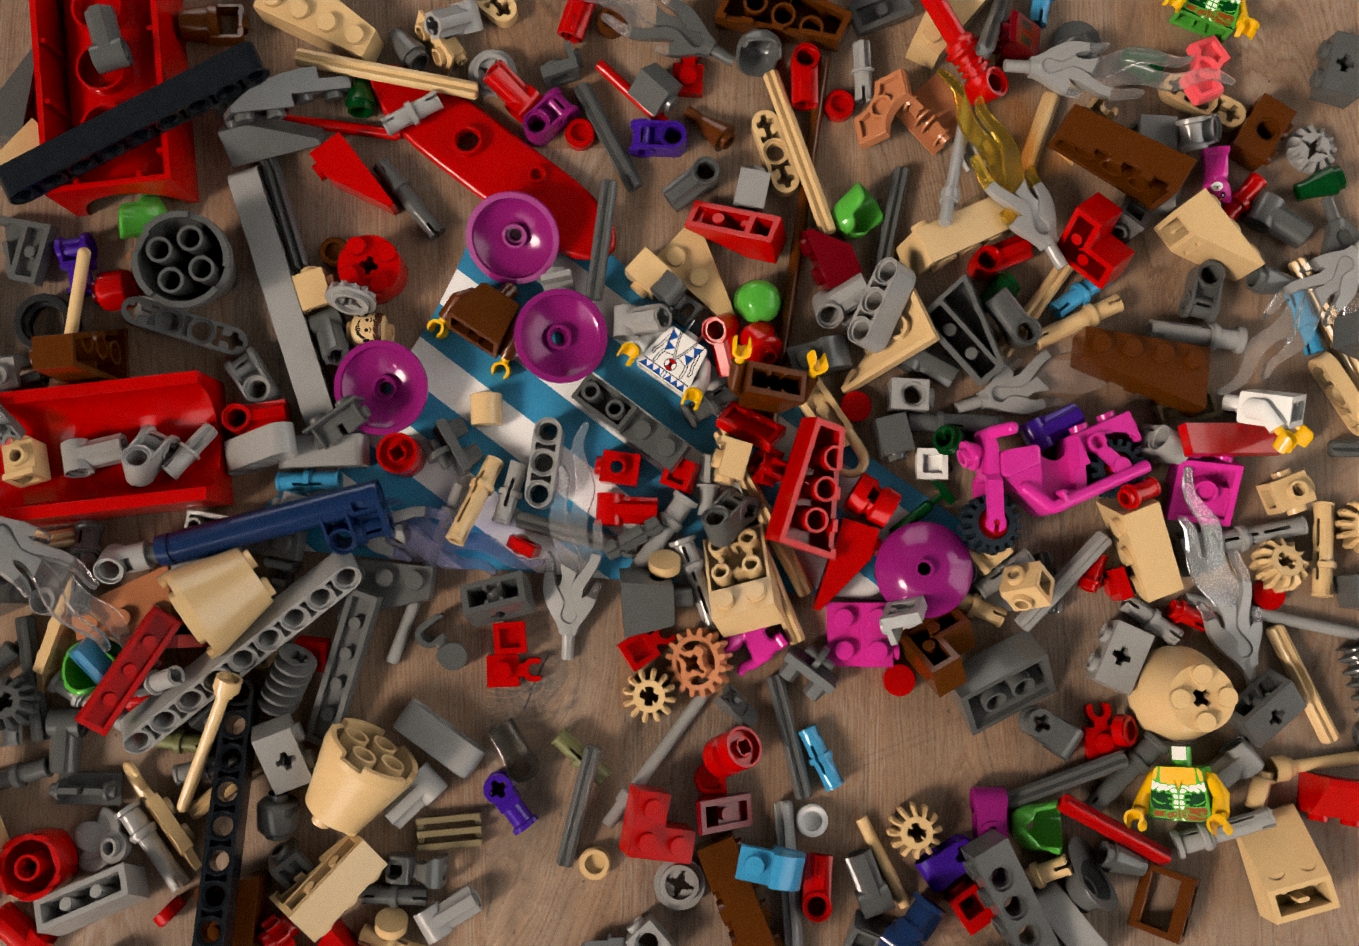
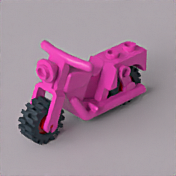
M1114 410L1095 417L1098 423L1088 426L1086 421L1069 428L1068 430L1071 435L1058 440L1059 443L1056 444L1057 460L1055 461L1042 457L1041 448L1036 444L999 451V444L996 438L1016 434L1019 430L1016 422L992 425L977 431L974 434L975 443L961 441L959 443V450H957L958 461L964 468L967 467L971 471H976V477L972 483L973 499L968 501L969 504L961 508L964 512L958 514L957 520L961 521V525H957V531L962 530L964 534L959 536L962 541H967L968 544L966 546L969 549H976L975 552L980 554L1002 552L1015 544L1013 540L1019 539L1021 535L1016 531L1022 529V523H1017L1016 518H1020L1021 515L1020 512L1014 513L1013 509L1017 506L1013 502L1007 503L1008 498L1004 497V491L1029 515L1042 517L1060 513L1097 495L1102 498H1116L1118 491L1123 485H1134L1143 481L1145 478L1141 476L1150 472L1152 468L1150 463L1144 459V456L1139 458L1136 456V454L1141 452L1138 447L1131 449L1132 444L1142 440L1138 431V425L1132 418L1130 411L1116 415Z

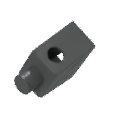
M619 568L622 622L625 637L672 627L675 625V608L693 606L691 587L674 589L672 577L659 578L645 569Z

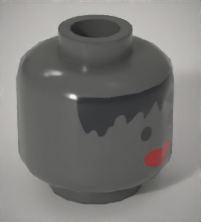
M273 790L269 791L268 795L261 798L256 805L257 831L264 835L267 840L282 841L290 838L292 833L300 826L299 799L289 794L288 791L275 796Z

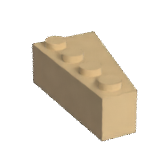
M255 0L253 8L264 23L334 55L376 62L384 47V43L377 30L340 0Z
M990 0L947 1L964 29H966ZM927 11L911 41L905 58L933 70L946 54L947 44Z
M1016 185L1006 190L1014 194L1018 186ZM988 194L986 195L987 198L981 201L978 197L973 198L961 206L962 209L956 212L953 211L952 222L948 227H942L938 224L940 214L936 217L937 220L929 223L928 219H925L912 226V233L895 249L894 258L913 270L917 281L929 268L933 273L956 259L957 255L959 259L970 255L982 246L981 242H983L984 246L990 245L1014 233L1009 228V225L1016 217L994 201Z

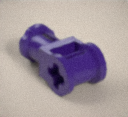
M83 232L81 236L69 239L57 237L54 241L55 253L60 262V269L67 272L69 276L70 287L67 289L69 296L71 294L77 252L81 247H86L91 251L84 297L92 296L91 283L93 277L91 270L98 269L96 260L98 249L95 239L90 232Z
M497 770L490 774L485 781L483 793L489 802L495 804L501 814L504 813L513 826L512 832L516 836L530 827L539 817L536 814H532L521 799L522 795L515 787L511 774L504 770ZM494 780L498 783L503 781L506 783L504 793L500 790L496 792L492 790L495 784Z

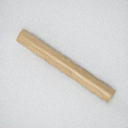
M866 814L858 817L855 821L868 847H870L900 909L910 906L912 903Z

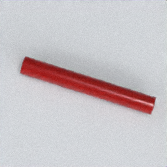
M603 59L596 64L595 69L651 120L669 121L663 113L654 117L627 94L631 84Z

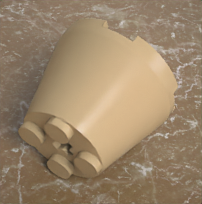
M234 548L170 569L156 577L162 588L168 585L171 588L172 592L167 596L196 640L201 645L208 642L210 646L206 648L208 650L206 652L212 660L225 653L274 602L271 596L276 594V591L265 576L260 579L257 577L253 569L258 565L247 549L240 552L238 548Z
M1166 645L1150 649L1132 693L1127 695L1128 709L1136 723L1143 730L1149 731L1157 738L1173 742L1194 740L1220 728L1232 716L1239 698L1230 679L1208 657L1193 648L1181 645Z
M344 718L341 723H332L324 736L305 796L306 805L313 814L311 818L313 824L321 829H328L330 827L344 832L348 836H357L361 829L409 788L417 776L418 765L412 753L406 746L398 748L392 741L383 737L385 730L369 722L355 718Z

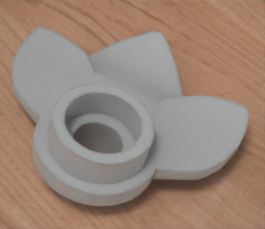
M102 808L97 822L85 821L75 827V842L80 849L84 850L78 865L85 871H101L108 864L122 862L131 852L132 843L129 840L130 837L122 832L121 821H115L113 816L116 812L110 808Z

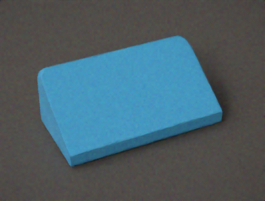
M89 637L84 638L68 652L73 661L97 685L113 663Z

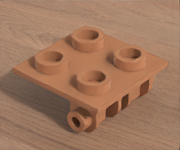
M938 73L934 74L912 94L913 98L904 103L895 114L896 118L932 156L936 155L955 138L962 98ZM972 111L970 124L978 117L974 111Z

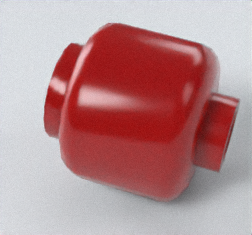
M127 269L103 271L91 283V294L94 302L110 312L121 311V305L128 297L143 296L144 294L136 282L133 273ZM135 303L133 307L127 306L126 310L135 308L138 303Z
M758 321L749 323L742 329L738 336L739 344L741 346L746 345L748 338L751 337L752 354L746 359L747 362L751 360L772 365L780 357L783 351V343L771 324Z

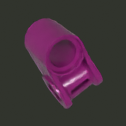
M558 87L552 88L523 117L526 140L535 147L547 145L560 131L566 128L570 121L577 118L580 108L577 105H571L562 96V91ZM537 124L545 127L540 132L530 130L532 126Z
M971 786L969 799L972 813L973 838H978L988 832L990 828L995 829L1008 838V796L1005 786Z

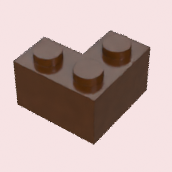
M958 607L938 617L924 618L923 623L903 630L900 642L906 659L939 698L967 682L959 655L976 646L970 620Z

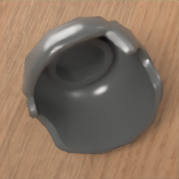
M751 29L742 35L736 47V64L739 71L747 76L763 77L766 72L776 69L778 60L782 59L783 46L780 38L768 29Z

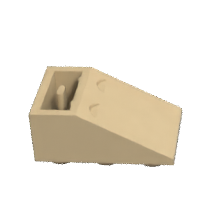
M1206 188L1153 227L1154 231L1172 253L1198 265L1208 260L1220 262L1226 271L1225 278L1234 282L1265 264L1257 247L1247 241L1241 233L1238 223L1228 217L1221 208L1219 199L1215 195L1210 194Z
M763 524L745 528L730 545L725 547L713 546L708 538L702 540L711 618L723 638L785 623L781 594L768 542L764 539L765 530Z
M1293 803L1271 809L1277 827L1236 838L1261 917L1276 925H1280L1341 907L1331 875Z

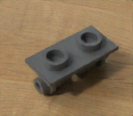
M355 395L344 396L335 403V409L327 414L324 412L313 417L309 421L310 426L304 429L302 433L315 436L312 442L318 450L323 448L329 449L345 437L339 426L343 424L347 432L351 433L369 421L368 417L372 415L370 409L365 404L360 405L366 401V398Z
M124 772L59 773V780L56 783H51L49 787V795L54 796L57 804L122 805Z

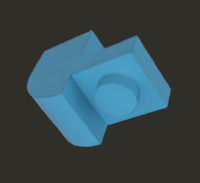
M741 843L735 879L767 885L768 889L798 891L800 890L806 853L773 845V849Z

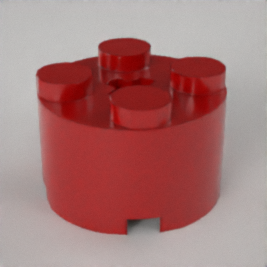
M377 235L354 236L347 241L338 258L337 268L340 281L346 280L349 283L356 282L357 285L367 286L369 291L376 294L377 305L389 302L388 300L396 295L398 296L406 286L408 269L405 261L396 248L383 237ZM375 266L378 267L377 270H371L369 274L370 269H373Z
M40 828L9 840L3 846L0 854V889L6 895L11 894L18 898L19 901L30 902L66 886L79 870L77 848L69 837L68 832L61 828Z

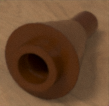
M692 106L687 107L684 116L697 125V128L716 152L722 149L726 150L732 145L735 140L734 125L707 115L704 116Z

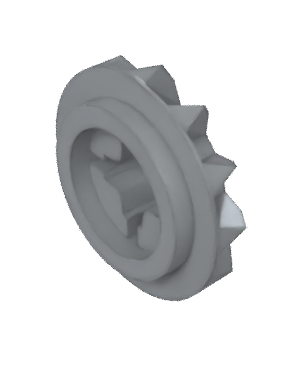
M495 49L485 50L476 55L470 63L468 69L469 80L476 81L479 84V93L484 97L494 96L498 99L496 93L482 80L485 75L484 72L498 60H503L517 75L513 59L503 51Z
M1313 125L1299 128L1289 137L1286 143V156L1289 163L1297 171L1304 174H1314L1324 167L1330 166L1335 161L1334 155L1338 149L1333 144L1334 136H1328L1324 132L1325 128L1318 129L1314 128ZM1315 141V150L1317 152L1307 158L1310 150L1308 146Z
M342 280L340 283L337 281L332 282L325 292L327 302L338 311L348 315L370 314L377 305L376 294L369 291L367 286L357 285L356 282L349 283L346 280Z
M691 861V864L663 862L655 873V894L663 905L673 910H686L696 905L705 891V876L699 864H696L694 861ZM682 870H684L685 882L689 883L690 886L682 887L678 891L677 896H675V884L670 882L669 879H677Z

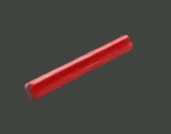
M1069 794L1059 797L1057 809L1061 813L1160 866H1165L1171 862L1172 852L1169 848L1132 828L1128 829L1125 824Z

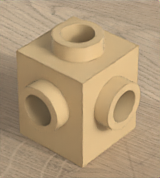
M1286 468L1270 474L1272 480L1255 486L1267 515L1287 512L1288 516L1307 510V503L1317 500L1314 493V482L1306 474L1305 470L1291 472L1290 468Z
M1040 560L1004 567L999 590L1002 598L1009 603L1015 612L1051 606L1055 579Z

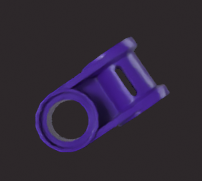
M642 118L634 119L630 123V128L633 130L632 145L629 146V154L640 158H676L682 156L687 150L686 129L679 121H660ZM671 135L681 137V140L675 144L666 141Z
M963 834L953 835L937 847L932 848V855H928L925 852L920 856V859H916L914 865L932 892H939L945 889L955 879L966 873L962 863L966 859L959 855L957 849L972 841L968 836Z

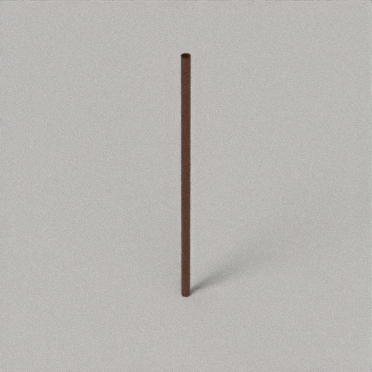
M820 56L818 107L811 109L806 147L814 168L831 60L828 56ZM801 182L778 336L783 343V351L774 362V365L786 367L787 363L786 348H789L802 260V251L799 245V240L802 239L800 233L806 230L809 212V202ZM767 412L766 417L778 423L779 413Z

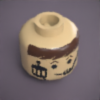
M383 313L355 315L352 321L347 323L346 337L349 345L353 346V348L374 340L394 342L395 328L393 324L388 323L387 317Z

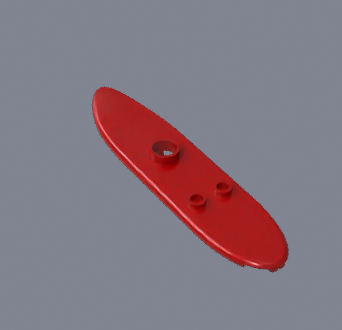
M370 80L373 94L385 116L403 107V103L408 100L411 103L431 92ZM436 93L444 108L421 119L420 124L416 126L412 124L400 130L401 135L413 147L481 200L501 191H520L539 199L551 211L557 222L560 234L558 253L578 260H590L598 201L569 174L470 100ZM466 133H473L479 138L477 146L468 151L458 148L459 138L466 137ZM613 225L608 257L615 250L616 233Z

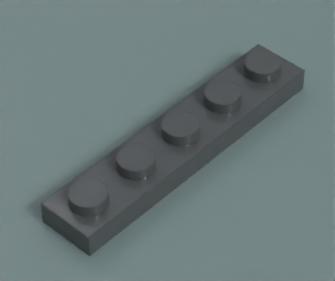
M358 587L347 594L305 733L306 741L322 746L324 736L332 723L338 724L344 718H347L383 600L382 596Z

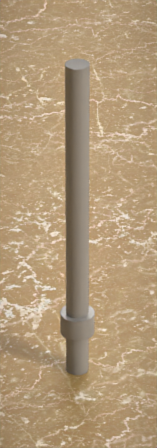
M963 93L946 185L942 188L939 199L941 210L938 224L942 227L951 225L954 207L958 205L960 197L958 185L973 111V105L968 102L965 93Z
M456 483L453 484L446 505H442L438 514L440 521L422 566H436L446 540L445 536L458 513L457 509L466 487ZM422 602L406 606L386 658L387 662L398 665Z
M1186 592L1183 597L1187 605L1206 609L1208 613L1216 615L1219 614L1213 605L1233 606L1234 602L1227 601L1226 597L1212 594L1207 597ZM1255 606L1250 607L1249 618L1359 641V628L1266 610Z
M700 695L693 697L631 783L641 785L647 783L710 696L701 697ZM630 784L626 789H621L615 797L617 802L602 820L611 829H613L625 812Z

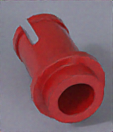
M1148 477L1134 485H1123L1117 493V498L1124 508L1135 509L1141 505V502L1160 495L1161 485L1154 477Z
M1102 554L1078 580L1079 584L1077 587L1086 592L1097 593V590L1102 588L1100 581L1109 557Z
M1184 599L1172 600L1166 610V616L1170 618L1171 622H1181L1200 632H1205V628L1202 626V624L1204 625L1203 620L1210 616L1212 617L1208 612H1203L1187 605Z

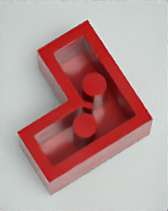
M1097 192L1076 207L1057 246L1069 266L1102 290L1123 274L1135 251L1111 234L1123 209Z
M630 783L619 849L627 857L691 864L696 831L686 823L667 821L671 794L663 788Z

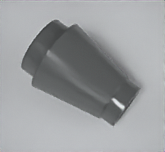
M401 27L394 28L389 33L388 40L403 67L422 71L428 65L430 56L428 55V49Z
M1264 264L1247 275L1246 288L1252 290L1253 294L1285 295L1281 288L1298 279Z
M1113 840L1108 842L1102 841L1096 849L1095 862L1104 872L1137 875L1140 877L1144 876L1147 872L1148 860L1145 857Z

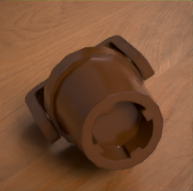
M207 4V6L179 9V28L183 41L206 43L212 46H235L245 42V35L248 34V16L245 15L243 5ZM221 16H236L237 34H223Z

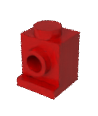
M604 449L603 456L596 457L594 474L600 475V483L638 488L642 455ZM614 462H621L623 464L621 472L614 473L611 470Z
M959 878L947 887L949 893L944 896V899L965 930L972 936L991 923L990 919L994 915L991 909H987L979 899L976 892L979 889L970 878L966 881L963 878ZM967 897L971 898V903L968 906H961L963 900Z

